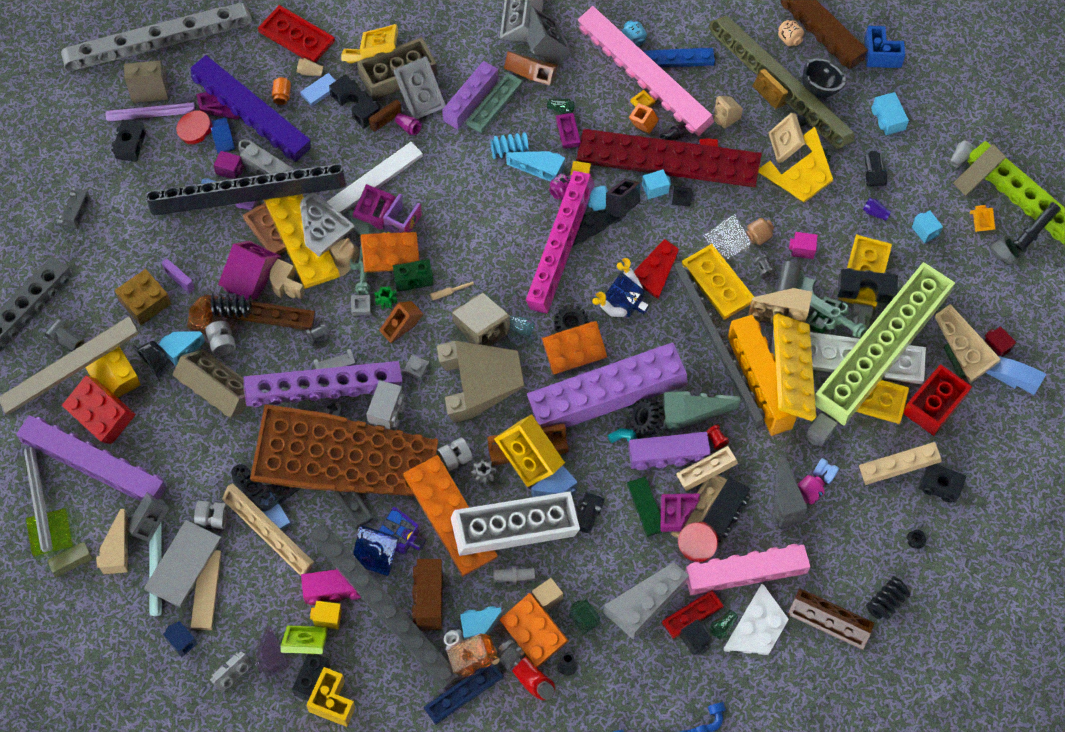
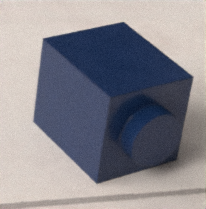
M180 621L169 625L163 634L167 642L181 658L197 645L195 638Z

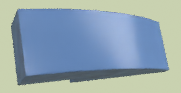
M998 356L1001 359L1000 362L986 372L1013 388L1018 386L1035 395L1046 376L1045 373L1031 366Z

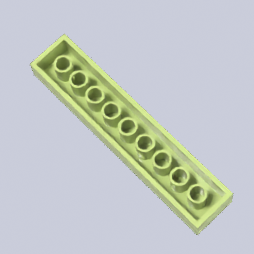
M923 262L816 392L815 406L845 426L951 294L955 282Z

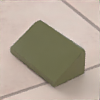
M82 542L48 559L47 562L56 578L93 558L85 542Z

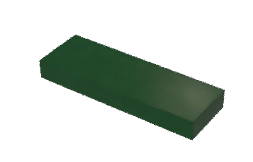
M646 476L627 482V487L646 537L662 533L661 515Z

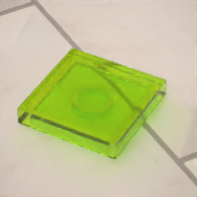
M66 508L47 512L53 547L51 551L43 552L40 548L35 516L26 518L33 557L74 547Z

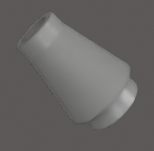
M968 141L958 143L949 161L950 164L958 168L969 158L970 153L974 150V146Z

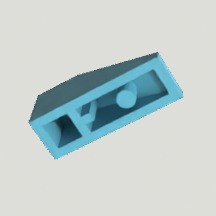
M549 151L508 152L507 165L551 181L564 170L565 157Z

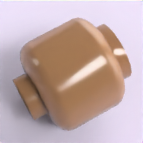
M758 218L748 224L746 235L752 244L762 245L773 237L772 230L774 226L770 220L765 221L763 218Z

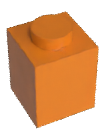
M640 103L637 104L629 116V119L636 128L648 134L651 133L659 121L653 109Z

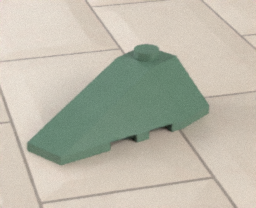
M685 391L664 392L662 410L665 413L662 416H665V420H663V429L678 431L739 408L740 397L716 395L712 398L708 397L706 393H700L699 396H690V392Z

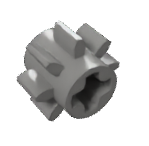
M481 459L480 463H474L475 470L471 471L473 477L477 476L476 483L480 481L486 485L489 480L494 481L492 474L496 473V468H491V461L487 463Z

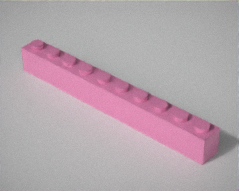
M594 6L578 19L580 31L584 35L588 34L596 46L600 45L602 51L608 57L611 55L614 58V62L620 68L623 66L629 77H635L642 89H648L650 96L654 100L658 99L661 101V105L666 111L670 110L674 113L673 116L678 122L686 123L685 127L691 134L695 133L699 137L714 123L713 116Z

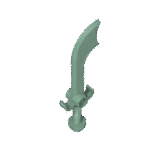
M349 209L350 222L355 225L353 230L360 237L362 234H373L372 224L352 217L354 210ZM360 246L359 263L353 264L352 259H350V268L353 270L359 269L360 283L355 285V291L358 295H368L370 292V285L367 284L368 272H364L362 246Z
M800 270L796 289L812 292L810 306L832 319L831 324L824 323L825 327L831 330L836 325L843 324L853 331L854 337L861 338L868 330L866 325L863 323L857 325L844 317L849 313L846 303H843L845 310L841 311L840 308L833 307L818 298L813 293V288L817 281L806 277L803 271Z

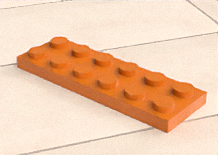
M438 455L403 473L405 480L462 577L498 557L495 550L459 556L451 516L454 510L469 508Z

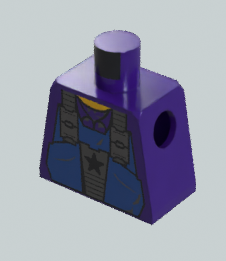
M394 506L374 536L377 546L404 555L410 546L420 551L425 544V540L417 536L419 533L418 524Z

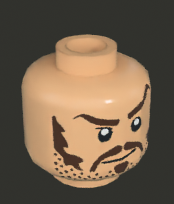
M786 20L779 26L778 36L787 46H798L803 41L804 30L796 21Z

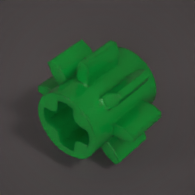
M381 286L379 292L374 293L376 298L375 304H380L382 310L385 308L392 309L393 303H398L396 298L397 291H392L390 286Z

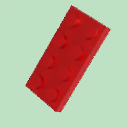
M278 5L258 27V32L301 58L308 59L314 63L335 42L334 36L281 5Z

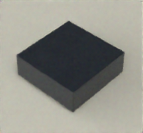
M674 186L672 205L690 207L692 188Z

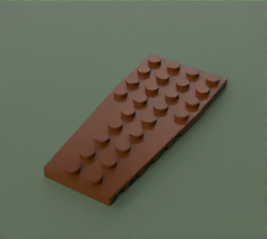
M265 404L250 480L310 490L415 496L403 473L436 456L438 439L425 438L419 434H407L401 430L385 429L384 426L379 425L372 426L358 420L357 422L350 421L347 418L327 413Z

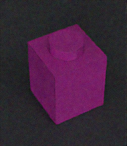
M220 151L214 163L216 175L237 179L238 175L243 173L244 164H242L241 156Z

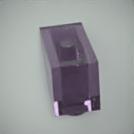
M271 626L266 627L256 652L258 661L255 664L259 673L264 672L266 678L288 668L289 665L284 653H281V647Z

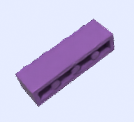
M483 61L442 109L443 121L459 129L498 82V69Z
M707 432L629 440L628 444L631 469L636 468L637 470H645L653 466L664 468L672 464L684 466L691 462L697 463L710 456Z

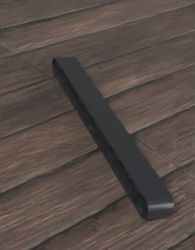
M334 164L156 190L148 193L146 200L152 215H163L335 190L345 187L347 180L343 166Z

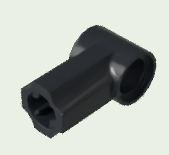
M870 151L864 156L867 170V187L886 186L887 171L883 170L881 154L877 151Z
M585 492L580 506L581 510L577 517L580 532L591 533L597 515H600V509L603 507L605 498Z

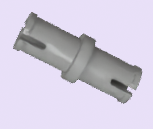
M512 567L511 569L503 570L493 569L494 582L512 581V583H516L517 581H535L534 568L516 569V567Z

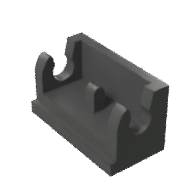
M71 188L70 199L63 214L58 216V225L78 229L91 198L88 190Z
M146 492L127 524L131 535L149 542L169 507L166 506L162 499L156 500L152 494Z

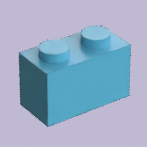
M893 92L875 97L871 107L872 113L877 116L879 127L884 131L885 135L906 130L909 120L896 93Z

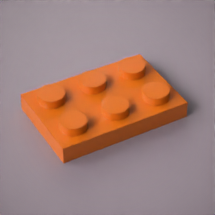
M417 232L361 235L364 272L393 271V265L420 261Z
M597 321L542 337L553 375L607 358Z
M532 593L525 596L499 619L537 668L569 642Z

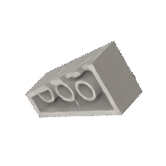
M673 562L605 604L603 613L634 640L687 584L689 575Z

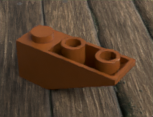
M510 51L507 52L504 69L547 85L554 83L558 68L556 64Z

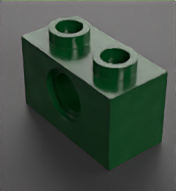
M430 259L393 265L397 292L434 286Z

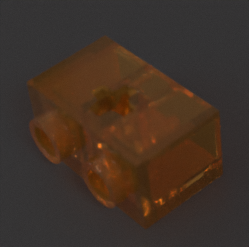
M482 633L446 650L453 673L463 676L472 675L474 670L488 667L492 664V661L498 659L491 636Z

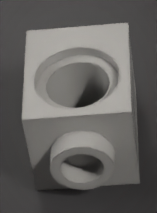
M821 412L808 429L806 437L813 445L823 447L835 431L838 423Z

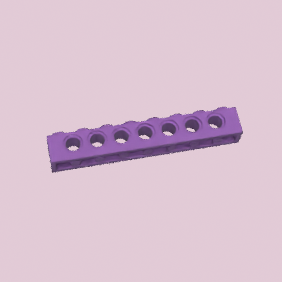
M399 361L244 376L243 386L246 406L259 407L263 404L279 405L282 402L298 403L302 400L317 401L321 398L336 399L340 396L374 395L379 382L377 378L385 379L384 382L402 386V376ZM358 380H364V381H366V382H365V383H361V382H359ZM339 382H345L347 384L341 385L339 384ZM322 383H323V384H326L327 386H326V387H322V386H320L319 384H322ZM303 385H304V386H307L308 388H307V389H303V388H301L300 386H303ZM285 387V388H288L289 390L283 391V390H281V388ZM266 389V390H268L269 392L263 393V392H261V390Z

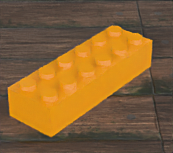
M752 314L731 321L727 339L748 382V386L756 397L758 408L761 407L765 414L764 421L769 433L773 436L793 429L797 416L778 410L776 359L774 354L770 353L766 337H763L760 332L761 326L759 321H755Z

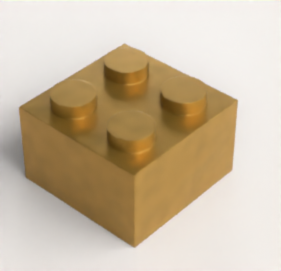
M146 269L115 289L119 302L140 326L171 305L167 292Z

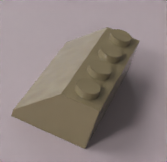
M204 349L180 357L173 372V376L180 383L187 385L195 394L202 396L210 405L217 407L225 416L230 418L241 414L248 407L246 406L243 386L244 378Z

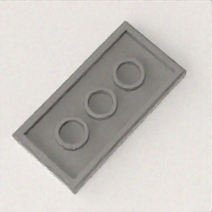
M185 520L145 585V591L181 608L222 540L221 537Z

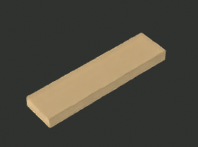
M716 475L702 484L697 492L700 493V501L685 526L692 522H702L727 479ZM681 531L672 532L671 535L678 538Z
M214 551L196 581L191 621L192 630H212L221 551Z

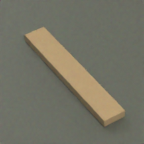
M233 483L228 485L222 500L300 576L301 574H308L314 561Z

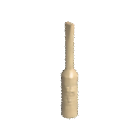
M470 282L454 288L448 287L430 293L433 301L451 295L454 291L474 285V283Z

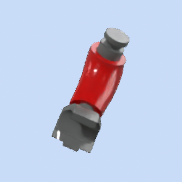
M510 639L506 643L503 642L498 647L497 656L500 659L499 661L508 670L513 665L515 666L512 672L524 688L534 697L540 700L551 699L556 689L554 682L536 668L526 656L521 659L525 652L513 640Z

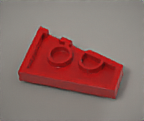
M666 239L634 270L643 289L658 300L679 252V249Z

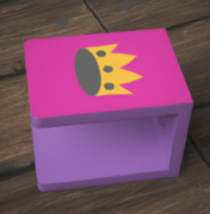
M399 194L383 217L384 229L392 233L411 232L422 215L421 204H416L404 224L394 220L403 208V197Z

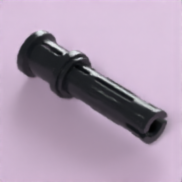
M1051 202L1029 228H1024L1023 233L1017 240H1013L1015 246L1025 253L1027 251L1026 248L1038 239V234L1061 208L1056 203Z

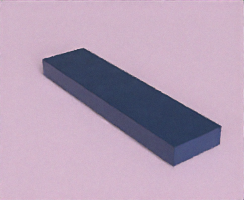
M489 661L423 708L433 723L437 725L503 679L504 676L497 666Z

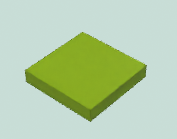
M288 625L281 643V653L323 654L328 627Z

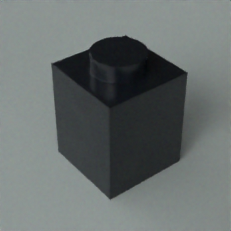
M698 619L681 629L679 635L693 655L698 652L701 655L710 648L709 645L712 638Z

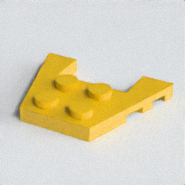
M815 127L803 135L806 145L812 152L785 173L781 174L771 161L759 168V174L804 203L834 181Z

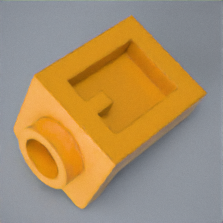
M980 205L975 206V210L970 211V215L973 214L975 232L995 230L993 208Z

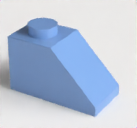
M562 465L554 474L531 488V495L539 497L571 491L573 496L576 493L577 481Z

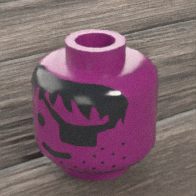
M560 173L550 181L549 192L555 199L563 200L572 175Z

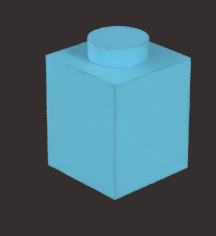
M664 170L643 175L642 186L648 199L669 193L671 179L668 175L666 176Z
M928 211L920 213L914 218L912 228L921 240L927 243L940 236L943 226L933 213Z

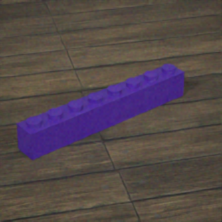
M207 55L190 68L191 78L196 84L203 86L208 94L217 97L219 103L230 108L235 116L239 115L247 126H252L261 137L269 140L274 148L280 149L286 158L297 162L311 149V141L307 136Z

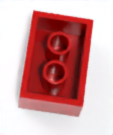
M940 364L906 404L903 414L935 436L966 399L972 386Z
M87 375L62 404L98 440L107 444H113L136 415L98 379Z

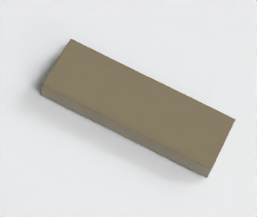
M992 144L953 184L965 196H968L1007 157Z

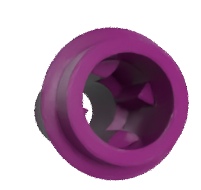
M398 113L395 117V122L409 135H416L421 130L422 124L419 122V119L402 113Z

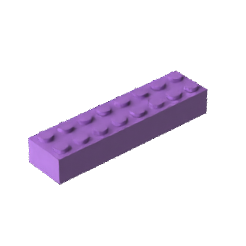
M672 342L529 392L527 396L535 420L540 427L564 423L565 428L635 404L636 401H640L639 399H649L664 394V392L688 385L687 373Z

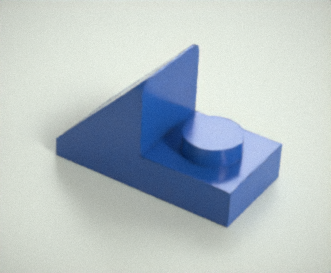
M227 118L213 120L211 131L217 154L220 151L235 150Z

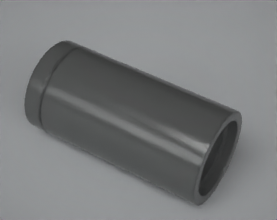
M786 261L782 264L777 292L797 288L801 269L798 263Z

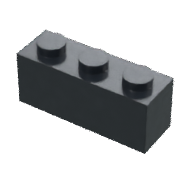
M731 477L726 481L702 521L712 526L716 531L719 543L723 537L727 539L732 530L730 527L731 523L738 521L742 513L739 511L741 506L746 507L751 498L748 495L750 488Z

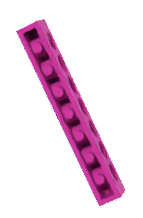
M573 171L526 298V302L531 310L547 314L549 312L588 205L591 191L594 188L591 174Z

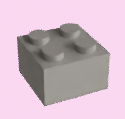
M379 380L367 412L368 425L384 426L385 429L395 431L398 429L400 421L398 417L400 413L403 414L406 405L403 402L405 394L402 393V386Z

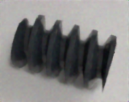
M212 293L211 311L215 318L219 316V313L222 318H225L227 314L229 318H233L234 314L237 318H241L242 313L244 318L249 317L252 309L251 294L248 300L245 299L244 294H242L239 300L237 294H234L233 299H230L229 294H226L225 299L222 298L221 294L215 299L214 293Z
M893 576L892 580H889L882 587L881 591H878L876 596L871 599V602L866 604V608L875 618L881 619L883 617L888 620L890 618L888 612L894 614L895 609L893 607L899 609V602L904 603L906 601L905 597H910L911 594L907 586L899 578Z

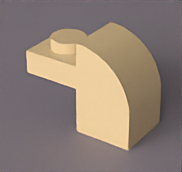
M280 259L276 260L270 270V281L274 293L280 298L286 293L291 298L297 297L302 299L305 294L302 284L293 281L296 275L294 266Z

